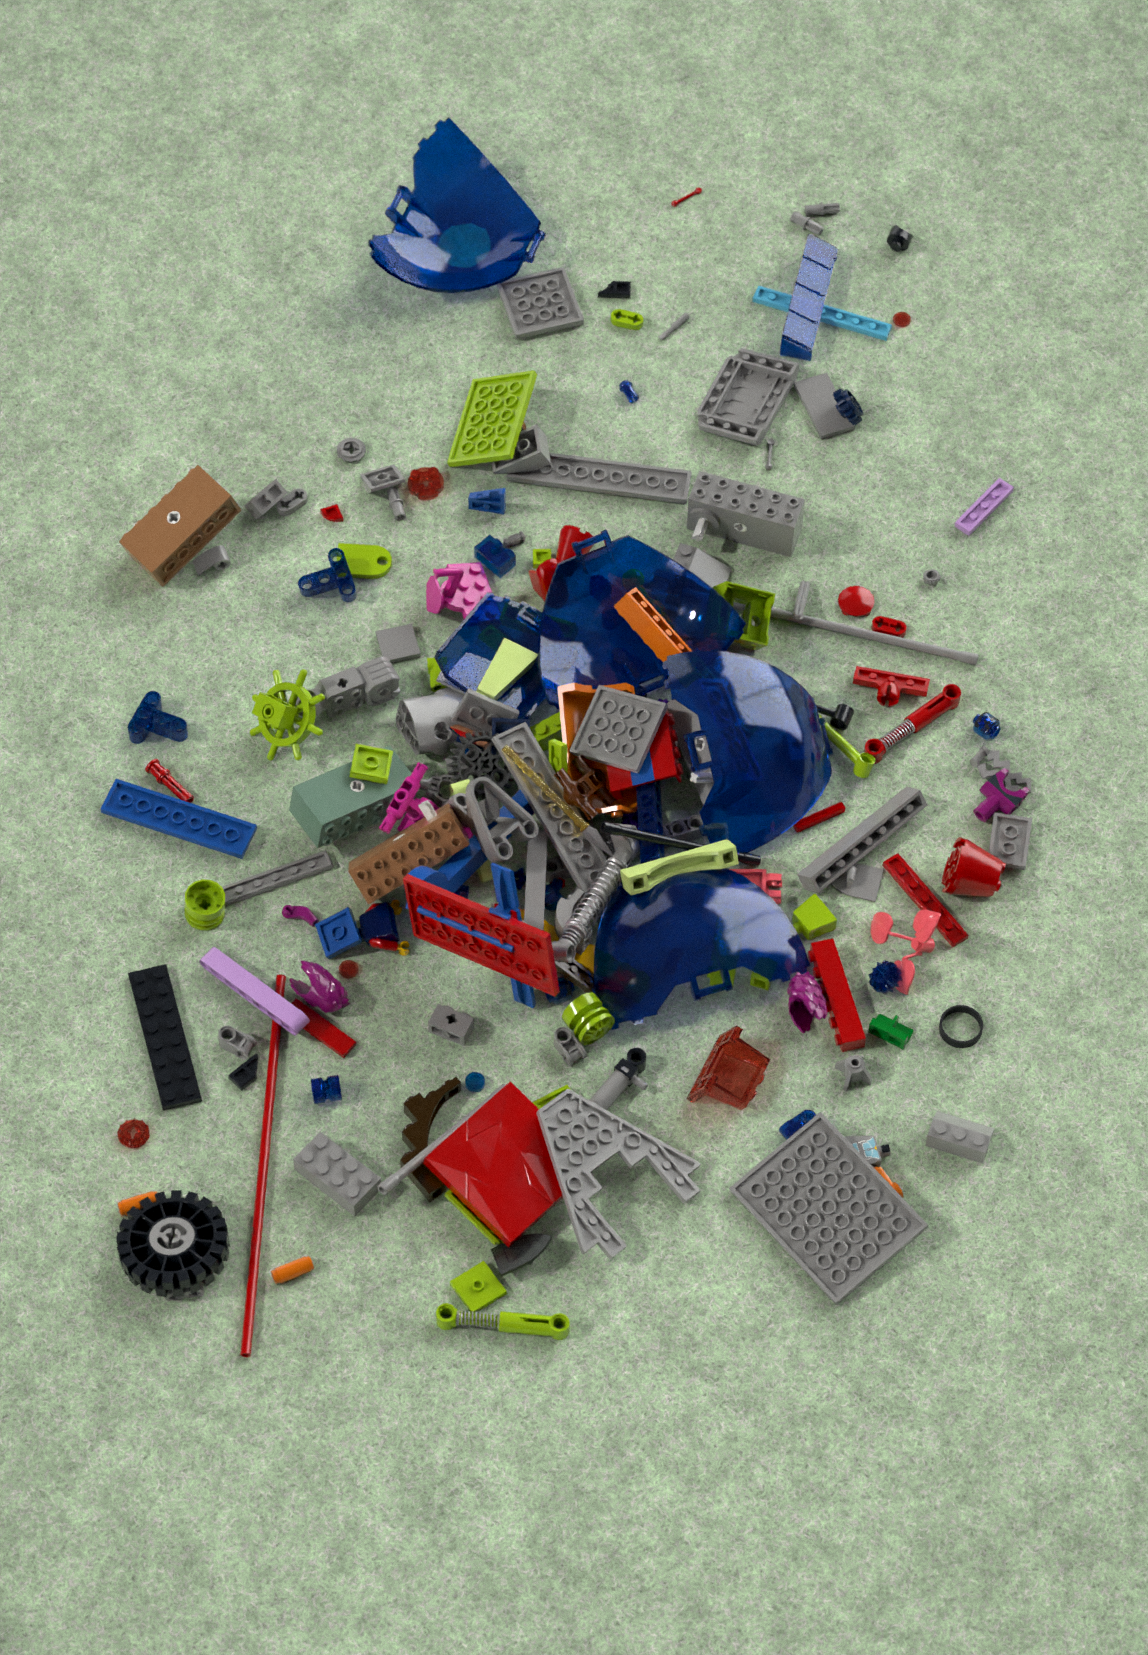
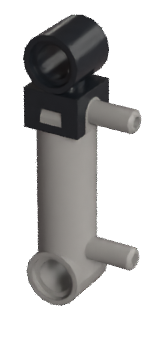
M636 1047L630 1049L627 1053V1060L622 1058L614 1067V1072L589 1101L607 1110L627 1086L630 1087L632 1084H635L642 1090H645L648 1084L638 1077V1074L642 1073L646 1068L645 1051Z

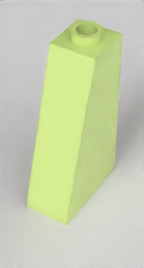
M504 638L476 692L497 701L533 667L538 654Z

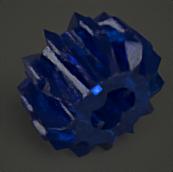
M884 960L882 964L877 962V967H871L873 972L868 974L870 978L869 983L873 989L883 994H887L888 991L894 993V987H899L898 982L902 980L900 976L902 972L894 962Z

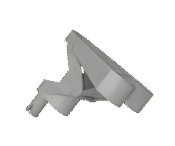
M478 777L470 781L466 788V794H455L441 805L443 807L449 803L462 826L470 828L471 832L476 835L483 853L492 863H500L511 858L513 848L506 839L508 834L511 833L517 841L524 842L536 837L539 831L533 817L487 777ZM476 783L484 784L486 799L477 802L474 795ZM499 801L516 819L500 817ZM493 821L497 823L494 827L488 830L487 826L490 823H492Z

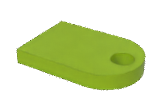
M338 543L335 577L378 579L388 574L391 570L392 557L384 547ZM380 560L387 561V564L380 565L378 564V562Z

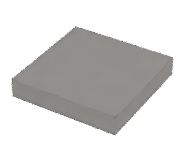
M412 624L376 631L381 655L388 657L391 663L421 657Z

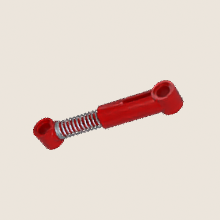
M954 684L946 685L940 694L905 717L903 723L893 728V730L883 735L880 739H869L865 743L864 753H868L875 758L874 764L879 763L882 760V756L886 754V751L891 749L896 743L901 742L911 733H917L948 710L957 708L960 703L961 689Z

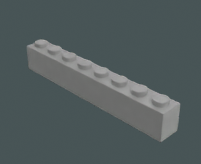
M905 787L800 871L797 875L804 889L819 893L924 809L927 803L921 790Z

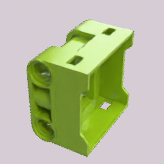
M728 581L713 586L709 598L704 637L721 642L724 640L738 642L741 647L753 650L768 646V628L771 609L775 601V593ZM734 602L745 605L740 633L730 630ZM752 619H753L754 622H755V625H754V626L751 624V620H752Z

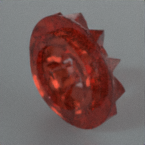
M133 1118V1120L126 1119L122 1125L120 1124L117 1135L118 1140L123 1146L138 1148L148 1141L150 1131L148 1125L143 1120L140 1121ZM133 1127H135L136 1132H139L135 1133L134 1139H132L131 1133H128L132 1131Z

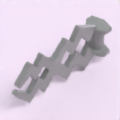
M982 746L978 753L970 760V764L977 768L982 779H985L997 773V769L986 771V763H979L984 756H988L987 762L993 760V769L1006 768L1009 771V774L1003 780L1006 789L1018 791L1020 784H1026L1030 790L1029 793H1031V778L1022 779V772L1011 773L1010 760L999 761L1000 751L988 750L987 747ZM1011 780H1016V785L1011 786Z

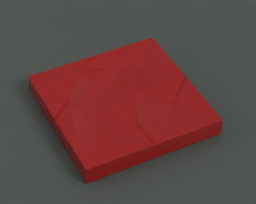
M511 1081L429 1153L423 1162L508 1247L514 1244L563 1199L536 1114L539 1109Z

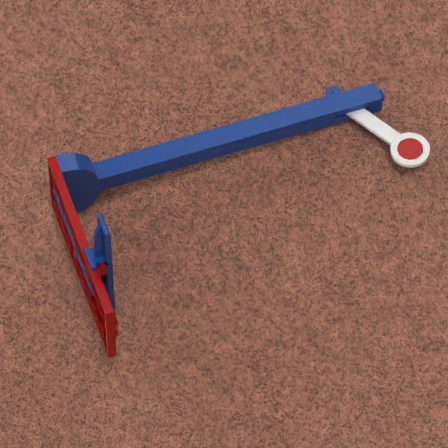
M520 789L512 799L532 816L534 811ZM505 806L499 810L500 817L516 819ZM494 821L487 826L488 830L494 827L497 823ZM508 834L506 836V839L508 840L512 836V834ZM476 835L469 839L467 847L455 853L437 871L427 866H419L411 870L403 878L407 898L405 908L409 909L415 937L510 977L514 1000L528 1007L534 1008L536 1005L533 987L552 996H556L560 992L551 935L548 932L522 922L521 912L518 908L519 901L513 870L496 863H491L496 899L499 902L494 904V908H488L454 894L488 860L482 851Z

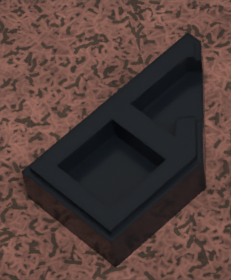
M612 281L608 284V287L598 292V298L630 299L631 281Z
M254 1054L228 1075V1078L241 1091L257 1079L258 1055Z

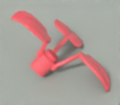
M920 910L913 921V928L916 931L915 938L891 932L893 919L888 913L877 912L873 916L871 936L875 943L883 944L887 941L888 935L911 941V947L916 951L913 954L904 956L902 961L896 960L892 966V982L896 989L905 995H908L915 975V966L908 959L922 956V952L931 953L934 950L935 942L931 936L937 926L941 913Z

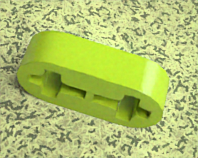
M615 309L611 312L610 321L614 326L630 330H640L643 327V316L639 313L622 309Z

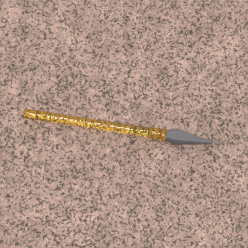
M505 745L502 751L580 828L579 830L584 833L586 839L613 856V853L597 829L589 826L588 822H585L582 817L578 816L508 745Z

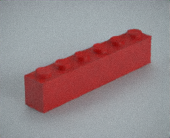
M834 938L811 943L808 959L810 963L813 962L814 964L813 974L815 979L819 980V986L826 999L827 1012L830 1014L829 1024L836 1033L834 1035L836 1046H840L842 1052L865 1048L866 1037Z

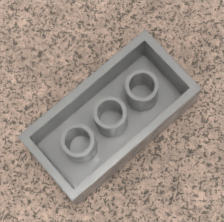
M319 1132L293 1159L295 1171L354 1217L379 1192L377 1186L381 1183V1178L322 1132Z

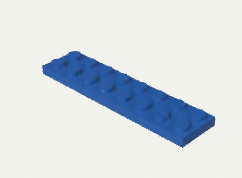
M115 779L100 808L103 814L243 859L257 830L256 824L119 779Z

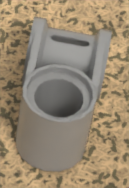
M223 1026L219 1029L220 1047L243 1060H247L249 1057L248 1053L252 1047L257 1045L256 1039L232 1026ZM229 1036L231 1039L226 1040L224 1037Z
M559 1027L555 1030L554 1047L562 1056L567 1066L570 1067L578 1059L587 1057L584 1047L568 1028ZM564 1037L567 1040L561 1041L559 1038Z

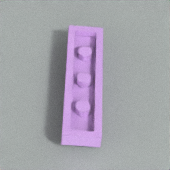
M999 478L955 522L954 527L970 536L1013 492L1014 487Z

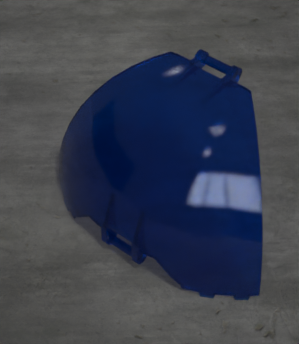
M450 117L445 121L440 119L434 125L436 130L428 139L423 137L419 141V149L412 157L414 189L411 192L406 186L399 185L390 207H387L385 215L395 224L391 234L372 235V240H368V246L372 250L369 254L374 262L385 272L401 282L419 289L442 293H462L489 288L516 276L523 262L533 263L535 253L541 241L544 240L546 233L539 230L541 221L527 203ZM401 199L408 204L403 215L396 210ZM531 241H533L529 251H527Z
M605 529L596 536L578 543L577 541L571 543L575 556L558 563L546 595L539 630L538 667L542 689L548 704L559 709L557 686L566 684L592 685V689H597L599 685L628 683L634 686L635 695L642 697L644 694L663 686L673 685L670 677L673 673L668 670V667L644 643L639 634L631 628L630 624L619 615L614 607L626 593L635 587L707 668L717 659L721 660L728 653L727 649L735 639H740L744 633L743 628L746 622L717 591L675 560L629 535L611 541ZM604 540L605 546L582 555L581 549ZM661 676L662 679L640 688V684Z
M705 650L667 656V660L662 662L663 670H668L669 676L668 679L664 680L665 689H670L672 700L678 701L697 714L701 730L683 735L684 742H687L692 763L691 771L692 773H698L710 768L714 780L703 808L699 811L703 825L699 826L701 835L707 836L710 844L728 839L736 846L737 852L749 853L777 838L796 824L814 806L824 792L832 774L829 756L834 754L833 749L830 748L825 728V717H819L813 697L802 685L779 668L762 660L743 654ZM706 737L712 761L700 764L694 740Z
M728 868L700 870L674 875L655 885L650 890L635 895H630L623 889L622 885L618 887L603 911L597 931L594 951L595 995L602 1002L603 1007L615 1019L614 1025L610 1029L613 1030L619 1028V1023L632 1021L634 1025L642 1024L645 1017L658 1015L657 1011L676 985L690 982L692 997L694 1001H697L707 995L724 990L726 992L733 990L729 970L743 966L767 978L769 982L781 979V982L784 983L791 980L790 974L795 972L800 974L806 973L810 963L796 929L777 903L758 885ZM720 970L723 983L699 990L696 977Z

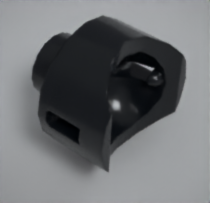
M894 225L887 237V243L895 252L905 251L908 249L913 235Z

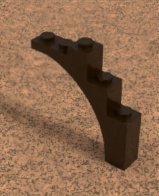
M457 1077L445 1081L439 1089L430 1091L425 1098L418 1093L415 1096H410L403 1103L404 1113L412 1123L403 1129L402 1141L412 1152L409 1151L400 1159L401 1168L428 1146L430 1129L438 1111L447 1100L461 1092V1081ZM421 1164L407 1176L429 1203L446 1192V1185L424 1164Z

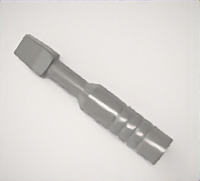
M684 313L671 324V327L659 336V339L664 340L673 330L678 329L690 318L689 315Z

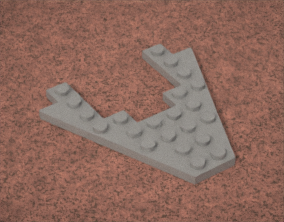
M570 1089L565 1090L536 1113L582 1254L598 1245L611 1260L627 1247L589 1201L590 1198L603 1188L591 1172L618 1153L629 1168H632L642 1159L646 1158L683 1204L700 1191L688 1176L699 1168L701 1164L698 1161Z

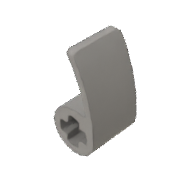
M219 545L196 557L193 560L197 575L200 576L212 566L217 570L226 569L230 566L231 561L226 548Z

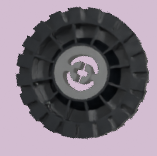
M171 1190V1198H166L164 1191L154 1194L156 1202L153 1203L146 1197L139 1201L140 1210L133 1206L127 1212L128 1219H122L119 1225L120 1232H117L118 1255L121 1267L125 1275H128L129 1281L135 1286L140 1284L141 1290L149 1294L155 1289L156 1295L167 1297L169 1290L173 1291L174 1297L184 1296L183 1288L188 1287L192 1294L201 1290L199 1284L201 1281L208 1286L214 1281L213 1272L220 1275L224 1269L223 1261H228L230 1253L228 1229L220 1209L217 1206L213 1207L212 1201L206 1197L199 1201L198 1193L188 1191L185 1198H183L182 1190Z

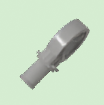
M449 774L439 777L432 775L429 780L421 779V787L419 789L426 791L427 797L433 798L437 804L442 805L450 797L444 796L440 788L456 783L457 780L451 781L450 779L454 776Z

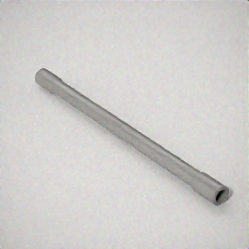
M506 1084L498 1087L482 1103L397 1172L377 1186L379 1192L386 1195L394 1189L399 1182L423 1164L424 1158Z

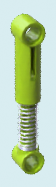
M449 1303L439 1305L436 1310V1324L443 1330H450L457 1325H465V1327L472 1325V1327L476 1326V1328L478 1326L480 1328L482 1326L483 1328L487 1327V1329L489 1327L491 1329L493 1327L494 1329L498 1328L499 1332L551 1336L556 1340H563L569 1335L570 1329L569 1318L562 1313H556L552 1316L500 1311V1314L498 1313L497 1315L495 1313L494 1315L492 1313L488 1314V1312L481 1314V1312L477 1313V1311L475 1313L468 1311L467 1313L466 1310L464 1312L457 1310V1308ZM443 1315H450V1316H451V1317L448 1318V1319L442 1318ZM556 1325L564 1326L562 1329L555 1328Z

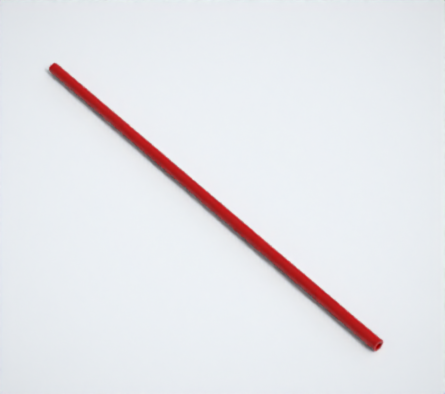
M278 974L276 976L275 992L284 998L286 976ZM272 1020L241 1357H250L281 1036V1026L274 1020Z

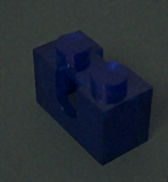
M490 534L474 547V557L499 578L516 566L515 553L511 549L503 548L502 542Z

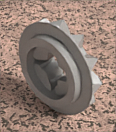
M346 438L337 446L338 457L342 458L344 462H359L360 458H364L366 452L365 444L357 438ZM351 447H352V449H353V453H352V454L349 453Z

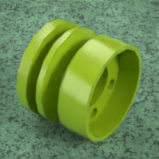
M201 879L188 886L185 892L184 913L187 923L193 928L203 931L215 929L222 923L225 917V892L217 882Z
M592 992L585 993L573 1000L562 1014V1020L569 1029L574 1030V1035L579 1038L583 1045H590L605 1036L615 1022L614 1017L603 1007L602 1002Z

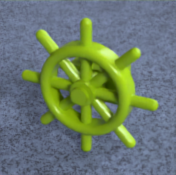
M305 669L300 671L296 683L282 682L279 670H274L272 674L275 686L270 688L267 693L259 692V695L254 694L252 696V700L256 702L252 714L258 716L259 725L251 729L249 733L251 736H256L262 732L265 739L272 744L267 755L268 760L272 761L275 758L280 746L292 747L294 758L299 761L302 759L299 744L311 732L317 736L323 734V730L315 726L314 723L316 717L315 705L323 701L325 695L321 693L312 698L308 690L303 687L307 676ZM292 691L289 701H287L285 692ZM299 697V699L301 700V704L295 706L296 701ZM303 711V718H300L298 713ZM294 723L300 726L296 732ZM287 729L289 737L282 739L284 732Z

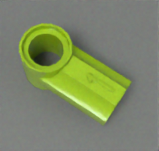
M446 657L427 658L430 687L433 692L447 688V686L436 681L443 666L446 664Z

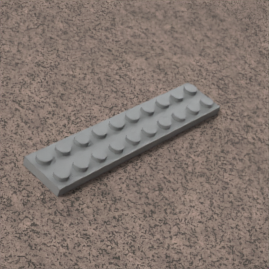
M549 453L551 464L535 471L507 473V481L687 504L692 471Z
M526 722L494 736L492 742L578 888L584 891V894L587 893L588 888L594 883V879L597 878V874L600 873L607 859L599 847L586 839L583 831L587 828V825L577 808L568 805L564 800V788L557 778L554 777L555 771Z

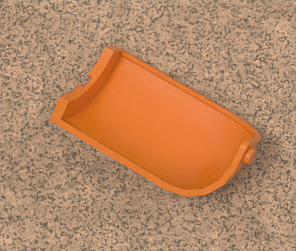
M571 683L557 687L562 742L567 744L568 750L567 774L573 781H578L582 775L571 763L578 756L572 755L569 750L597 689H592V685ZM628 683L602 685L635 694L634 686ZM583 758L591 768L599 769L605 774L606 788L611 793L607 765ZM643 785L623 790L624 798L617 799L608 807H606L597 794L593 793L588 797V800L598 814L619 818L623 814L634 813L640 808L643 798Z

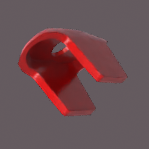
M548 559L542 562L536 571H528L533 589L548 607L557 608L566 603L568 599L566 583L557 559ZM552 581L558 586L555 590L550 588Z

